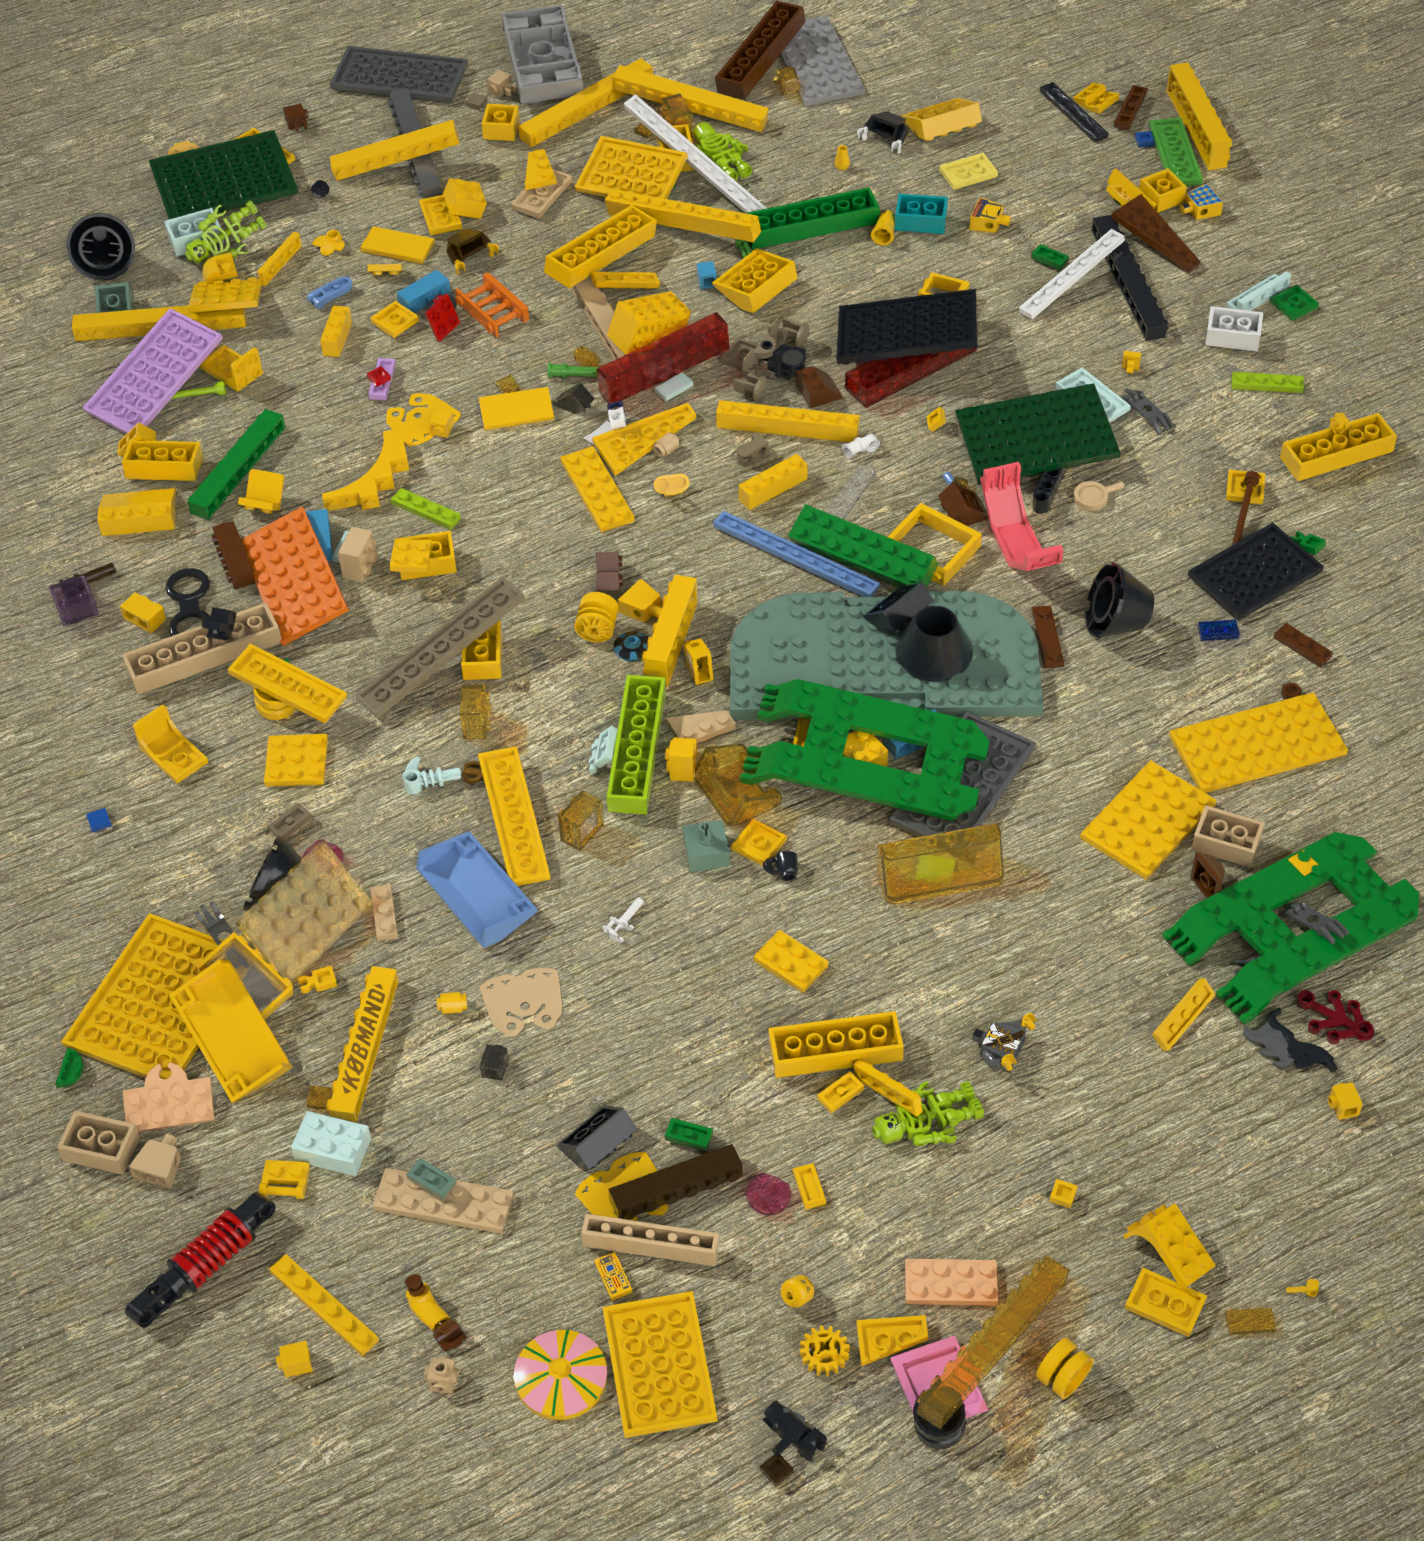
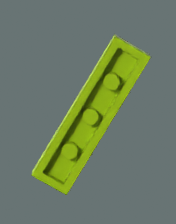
M1232 372L1231 389L1303 393L1304 377L1297 375Z
M400 488L391 498V504L449 530L461 519L460 513L403 488Z

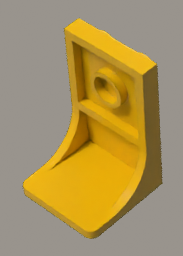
M222 345L199 366L200 369L219 381H224L227 386L237 392L263 374L259 352L255 347L244 355H240L226 345Z
M165 705L155 708L133 724L139 749L176 784L209 763L207 757L179 732L172 722Z
M1176 1203L1168 1207L1163 1204L1156 1208L1154 1212L1146 1213L1139 1222L1136 1221L1126 1227L1128 1232L1122 1235L1124 1239L1137 1235L1148 1240L1155 1247L1181 1289L1188 1287L1216 1266Z

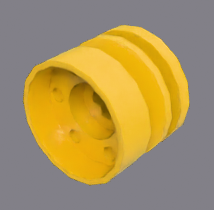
M591 592L584 595L580 600L578 614L574 623L576 633L581 638L590 642L599 643L609 640L613 635L615 621L618 616V603L610 595L600 592Z

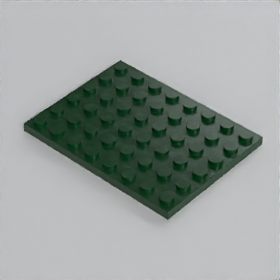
M275 130L149 160L169 220L210 208L215 211L218 205H221V207L218 208L217 213H221L224 210L227 212L246 207L245 204L250 200L253 204H260L299 194Z
M1094 383L955 410L957 422L978 485H981L980 478L983 477L985 469L1019 462L1021 466L1020 477L1043 473L1044 470L1053 471L1062 467H1074L1121 457L1120 449Z

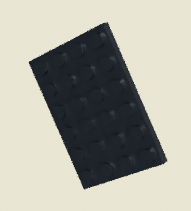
M1272 522L1188 570V576L1239 621L1323 572L1324 566Z

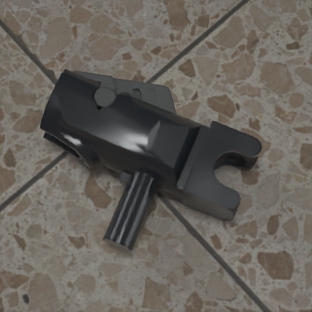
M777 1400L764 1412L766 1417L762 1420L772 1431L778 1432L782 1436V1440L772 1449L776 1456H779L793 1444L798 1448V1453L812 1462L816 1448L819 1451L825 1449L827 1437L816 1428L810 1429L805 1424L804 1416L790 1410Z

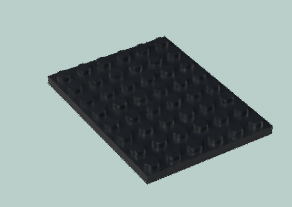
M976 289L839 306L837 365H848L854 362L865 363L870 360L902 358L903 356L911 355L919 356L927 353L936 354L943 351L953 352L959 349L969 350L978 347Z

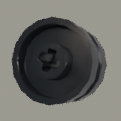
M934 1387L922 1392L916 1399L913 1407L915 1432L919 1440L934 1449H948L956 1445L964 1436L966 1429L965 1405L962 1399L953 1390L944 1387Z

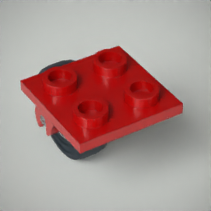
M438 295L426 306L425 315L437 342L443 340L460 323L455 311L457 303L452 295Z

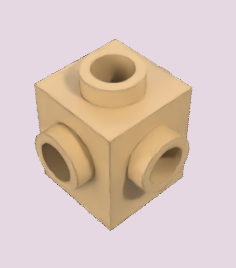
M445 1356L431 1357L430 1365L425 1367L424 1380H427L429 1390L453 1394L454 1384L458 1383L459 1369H456L455 1361Z

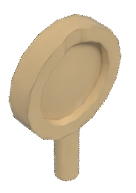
M1121 481L1105 487L1098 482H1082L1074 489L1073 500L1079 508L1086 511L1100 510L1107 504L1108 494L1124 488V484Z

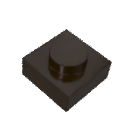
M774 1454L760 1465V1471L774 1487L794 1473V1469L781 1454L779 1456Z

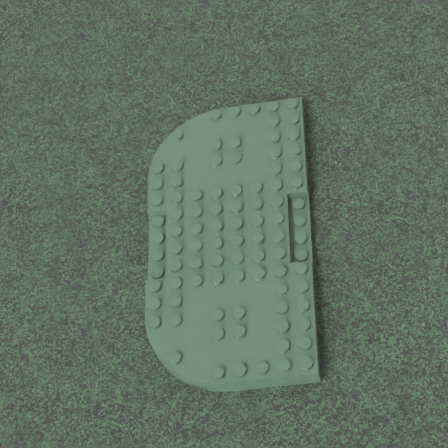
M928 591L934 600L928 606H943L950 609L956 615L972 643L973 656L970 665L962 674L958 673L952 676V679L946 681H924L908 674L907 670L902 665H899L896 658L897 640L909 623L903 624V628L897 633H883L863 617V615L886 597H844V592L784 595L771 599L753 609L744 617L734 632L730 649V716L733 720L757 719L758 711L763 710L760 708L762 696L768 695L764 692L765 685L772 684L777 686L795 679L932 711L935 709L938 713L955 717H963L966 712L977 717L1042 716L1043 698L1037 640L1026 619L1013 607L999 599L969 591ZM790 715L781 719H799V717Z

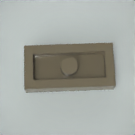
M297 803L268 825V830L275 837L281 836L286 839L312 819L311 813Z

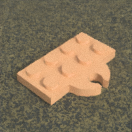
M168 1063V1068L172 1074L170 1078L164 1080L160 1078L162 1072L161 1065H156L146 1076L144 1087L123 1090L125 1121L135 1124L138 1133L215 1121L210 1077L188 1080L187 1074L180 1066Z

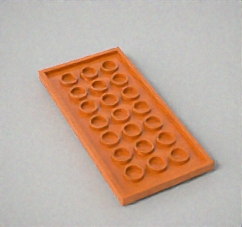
M303 506L241 539L264 603H267L279 627L282 639L280 643L283 646L349 611Z

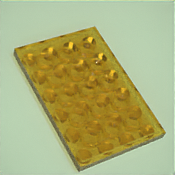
M322 841L235 924L263 955L265 961L268 964H273L282 978L286 977L293 983L372 906V900L327 843Z

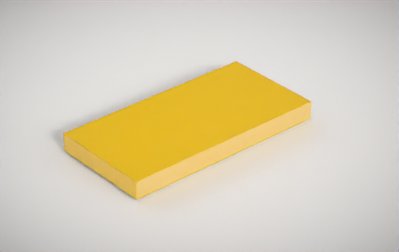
M373 226L360 249L361 252L423 264L435 244V240L430 237Z
M548 387L478 397L484 430L554 420Z

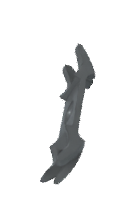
M1124 390L1129 395H1122L1120 398L1126 401L1131 408L1136 409L1148 421V424L1154 427L1158 435L1161 434L1158 422L1166 431L1174 427L1167 413L1160 411L1146 398L1143 391ZM1148 406L1152 408V410L1150 412H1145L1142 410V408Z
M212 901L210 905L217 919L209 913L204 905H201L200 908L209 924L205 922L198 911L194 914L215 943L220 945L222 941L218 938L221 932H228L231 935L234 931L226 922L214 901ZM231 948L224 954L235 969L239 968V965L231 956L232 954L246 969L249 967L245 959L234 948Z
M1306 902L1283 905L1288 910L1283 911L1280 917H1289L1294 923L1297 921L1316 931L1318 936H1324L1331 944L1335 943V939L1329 931H1332L1340 938L1349 934L1347 929L1336 918L1332 920L1309 908ZM1312 917L1319 918L1317 922L1307 921L1309 918Z

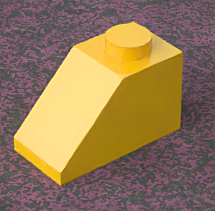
M138 422L118 442L117 455L124 456L130 440L157 441L156 432Z

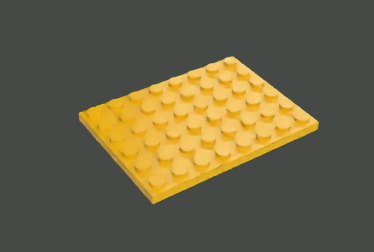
M149 913L62 1039V1046L74 1049L81 1054L146 1078L151 1069L159 1064L162 1067L160 1078L164 1080L170 1078L172 1074L168 1068V1063L178 1065L184 1071L199 1046L169 994L198 975L196 965L218 945L208 934ZM232 954L231 956L239 965V968L235 970L240 979L243 980L251 965L248 963L249 967L246 969ZM223 955L220 958L222 960H227L225 955Z

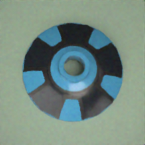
M637 631L625 632L616 638L613 645L614 652L625 661L641 660L643 652L648 649L647 642L649 637Z

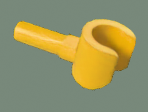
M1308 1279L1306 1286L1286 1287V1293L1302 1292L1310 1297H1315L1319 1291V1281Z

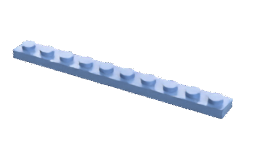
M725 511L713 522V527L863 597H873L880 588V583Z

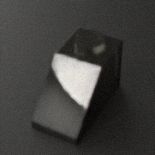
M580 383L562 392L553 402V405L573 414L585 413L591 408L590 404L595 398Z

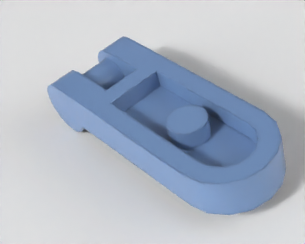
M345 276L339 277L310 292L307 300L310 303H314L317 309H322L326 303L349 292L352 289V280Z

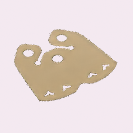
M533 968L524 971L519 976L510 974L497 976L479 987L493 1026L509 1037L517 1036L524 1028V1023L515 1017L507 1016V1012H511V1014L519 1017L534 1015L542 1004H545L546 1007L534 1018V1023L536 1026L547 1030L555 1025L562 1014L558 971L552 968ZM543 973H551V975L546 977V975H544ZM510 980L509 982H507L506 985H505L503 982H501V981ZM523 1002L529 1003L530 1007L527 1010L521 1009L520 1005ZM549 1015L551 1020L545 1023L542 1021V1017ZM513 1022L516 1024V1028L508 1030L507 1024Z

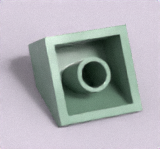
M129 282L95 286L97 313L134 309L133 288Z

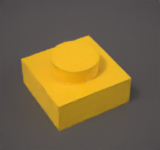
M940 406L926 416L928 429L932 432L946 423L945 411Z
M1056 1179L1049 1202L1071 1209L1078 1185Z

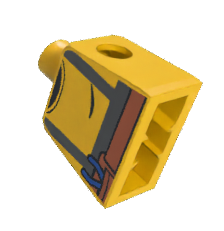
M980 197L970 216L969 230L995 233L1000 225H1010L1011 216L1003 215V205Z

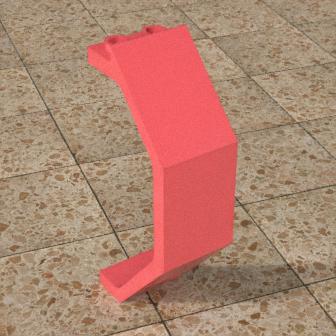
M1019 462L985 469L980 480L990 527L1008 566L1029 571L1062 563V546L1057 545L1042 549L1027 519L1020 489L1021 466Z

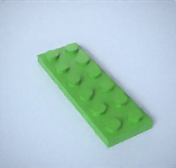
M1182 118L1149 120V128L1154 137L1163 169L1169 168L1186 186L1202 185L1203 178Z

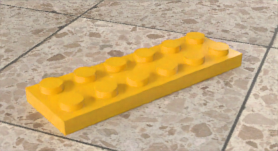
M593 446L560 457L561 464L601 533L635 521L632 511Z
M249 644L228 668L229 675L323 723L330 719L347 698V692L252 644Z

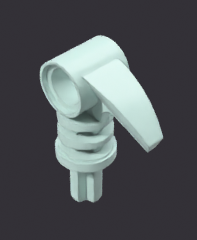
M416 756L408 763L403 773L405 791L408 794L415 795L421 792L423 785L425 788H428V784L435 787V783H438L441 787L444 786L443 782L460 779L462 775L460 768L441 771V768L437 767L436 772H433L432 769L429 770V773H426L425 770L419 772L417 769L420 757Z

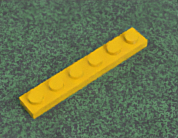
M287 1254L269 1268L270 1273L361 1356L365 1355L379 1342L377 1335Z

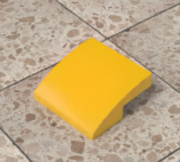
M1092 83L1075 95L1073 100L1083 108L1100 114L1119 100V93L1106 91V86L1103 84Z

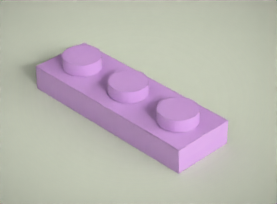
M378 358L376 368L382 366L391 376V380L378 387L371 383L368 394L369 399L387 400L396 366L395 359Z

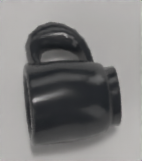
M792 851L780 852L775 858L766 859L763 862V868L769 874L779 875L783 881H792L796 879L798 873L797 854ZM771 863H776L777 871L772 869Z

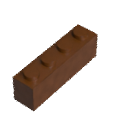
M234 521L212 527L214 534L211 535L214 546L218 545L216 547L218 557L223 558V560H220L223 570L228 571L225 573L228 583H232L234 590L255 584L254 573Z

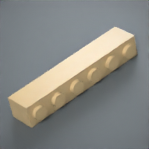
M592 1214L585 1215L581 1232L583 1247L716 1266L720 1248L719 1233Z

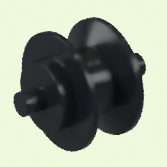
M317 180L311 186V191L315 197L323 198L329 193V186L325 181Z

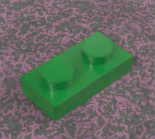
M1042 244L1031 254V259L1060 271L1069 262L1068 255Z
M671 1118L665 1133V1140L707 1152L713 1136V1129Z

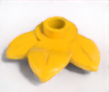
M330 230L326 235L319 236L312 242L313 246L321 247L320 252L323 256L331 255L335 250L342 251L345 247L342 235L338 230Z

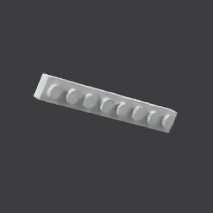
M1113 229L1109 230L1019 307V312L1030 319L1035 318L1124 242V235Z

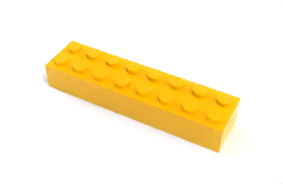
M1188 62L1170 65L1166 92L1180 118H1182L1183 124L1208 171L1227 168L1228 160H1230L1229 152L1230 147H1232V139L1227 135L1226 128L1221 124L1220 117L1217 116L1215 108L1212 107L1210 99L1205 94L1204 88L1201 87L1199 79L1196 78L1194 69L1190 67Z
M631 205L546 255L544 273L570 289L591 276L592 272L601 270L655 236L657 220Z

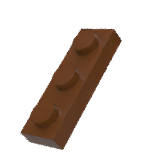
M1285 623L1274 634V639L1320 668L1332 658V651L1288 623Z

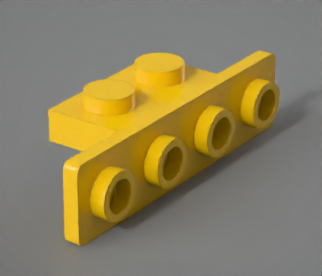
M1113 169L1107 181L1109 185L1106 189L1112 199L1118 201L1122 207L1142 194L1151 206L1155 208L1156 203L1118 169Z

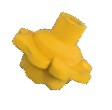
M1335 413L1334 417L1330 418L1331 423L1329 427L1333 430L1334 434H1343L1344 430L1348 428L1349 419L1345 417L1344 413Z

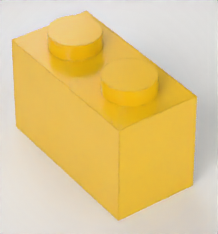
M136 592L120 605L123 619L150 634L166 621L162 605L154 603L146 596H141Z

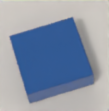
M1151 131L1135 133L1138 148L1155 145Z
M106 808L86 814L92 833L112 826Z

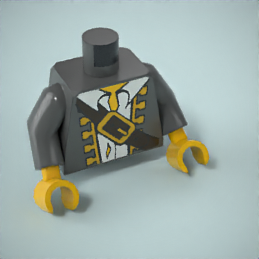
M1027 1013L1022 1019L1013 1022H994L991 1024L988 1032L975 1029L972 1040L981 1043L980 1056L989 1068L1002 1069L1010 1073L1013 1065L1017 1064L1016 1059L1025 1043L1027 1031L1025 1029L1034 1030L1035 1028L1033 1022L1037 1021L1032 1013Z

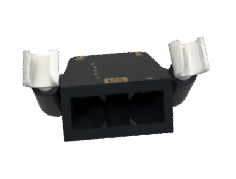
M890 112L872 114L865 123L864 128L858 129V139L862 136V140L865 141L868 138L867 131L874 132L891 140H896V142L892 143L891 151L893 152L894 149H898L897 154H900L901 143L904 142L908 133V128L905 124L906 119Z

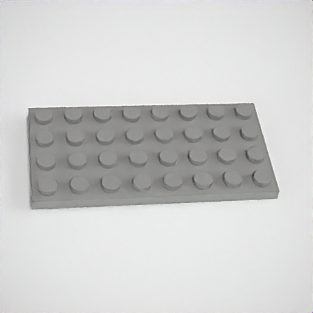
M828 16L806 19L805 24L780 54V58L803 105L809 106L864 95L865 89Z

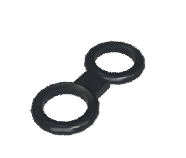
M195 568L178 570L166 582L165 589L167 595L171 599L178 601L180 605V612L169 622L168 630L170 636L179 634L177 626L184 619L197 617L210 621L211 616L207 612L200 610L199 599L206 594L210 585L208 576L201 570ZM184 577H196L202 581L200 588L194 593L180 594L173 589L175 583Z

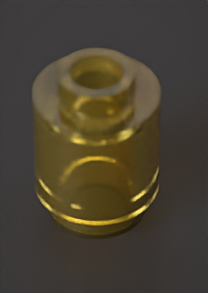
M580 346L574 351V360L584 367L598 366L600 358L595 352L585 346Z

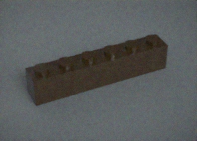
M733 1144L609 1188V1200L617 1218L631 1220L641 1213L652 1212L660 1206L674 1204L679 1199L693 1197L707 1189H715L720 1184L728 1181L734 1182L743 1176V1165Z

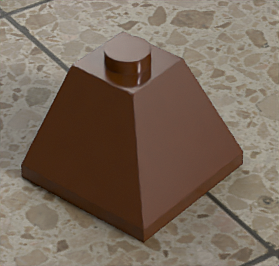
M1198 852L1194 857L1190 878L1204 896L1208 898L1221 891L1225 869L1213 856Z

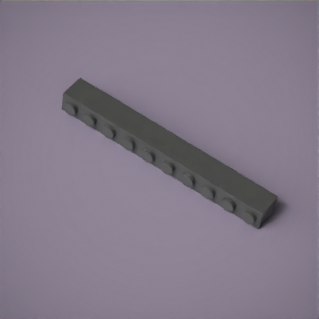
M408 88L389 92L390 99H388V105L391 108V114L394 118L398 135L422 129ZM430 153L407 160L412 177L415 176L414 183L419 197L422 196V199L442 195L441 184Z

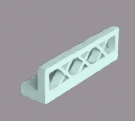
M1287 271L1279 276L1274 273L1226 302V307L1247 311L1255 309L1268 301L1270 297L1288 289L1291 274Z

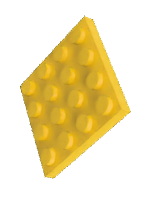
M251 277L241 281L240 279H232L229 282L216 280L208 284L204 281L194 284L188 304L189 313L258 307L263 286L262 280Z

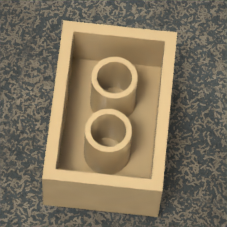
M1205 805L1194 834L1191 850L1251 868L1265 823Z
M74 1111L57 1149L62 1161L124 1175L140 1140V1135L135 1124Z

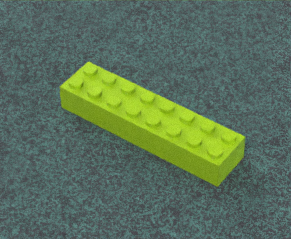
M627 675L606 797L608 812L648 814L666 697L665 677Z

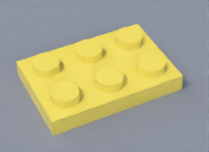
M984 153L939 166L940 173L953 190L998 177V171Z

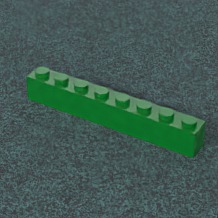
M264 409L257 416L253 424L247 428L242 437L229 449L225 457L219 461L214 470L208 474V477L188 498L187 504L190 514L206 520L212 517L286 428L282 414Z

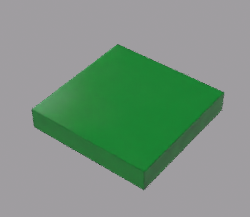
M1297 284L1270 297V302L1291 321L1319 308V303Z

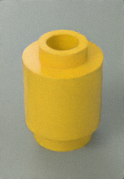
M440 993V998H436L437 1011L441 1010L442 1014L462 1013V1010H467L466 993Z

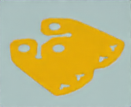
M415 393L410 396L409 404L411 406L428 405V407H417L407 412L405 422L401 421L405 413L403 408H389L386 413V422L392 430L401 428L403 441L408 446H415L434 437L430 433L429 421L435 408L452 410L454 423L460 418L461 413L436 396ZM421 397L422 401L415 402V398ZM397 411L399 412V415L397 417L392 416V413ZM420 413L421 417L415 418L414 414Z
M646 1152L630 1153L614 1161L609 1171H598L587 1177L578 1186L575 1195L592 1215L617 1218L609 1200L608 1189L656 1172L657 1169ZM639 1157H641L639 1162L632 1160L633 1158L638 1159ZM625 1163V1168H618ZM602 1177L600 1183L594 1182V1180H599ZM586 1186H588V1192L582 1193ZM663 1205L659 1209L646 1213L649 1215H664L668 1210V1205ZM634 1217V1218L631 1219V1220H632V1221H638V1218H637V1217Z

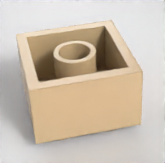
M351 527L338 551L343 578L364 582L365 578L370 575L371 567L378 559L373 531Z

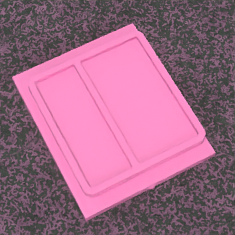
M955 1336L890 1358L912 1412L915 1401L921 1393L934 1387L951 1389L958 1394L965 1405L966 1418L988 1411Z

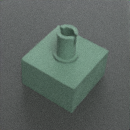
M722 820L705 821V823L701 822L682 826L683 842L690 872L730 866L729 848Z

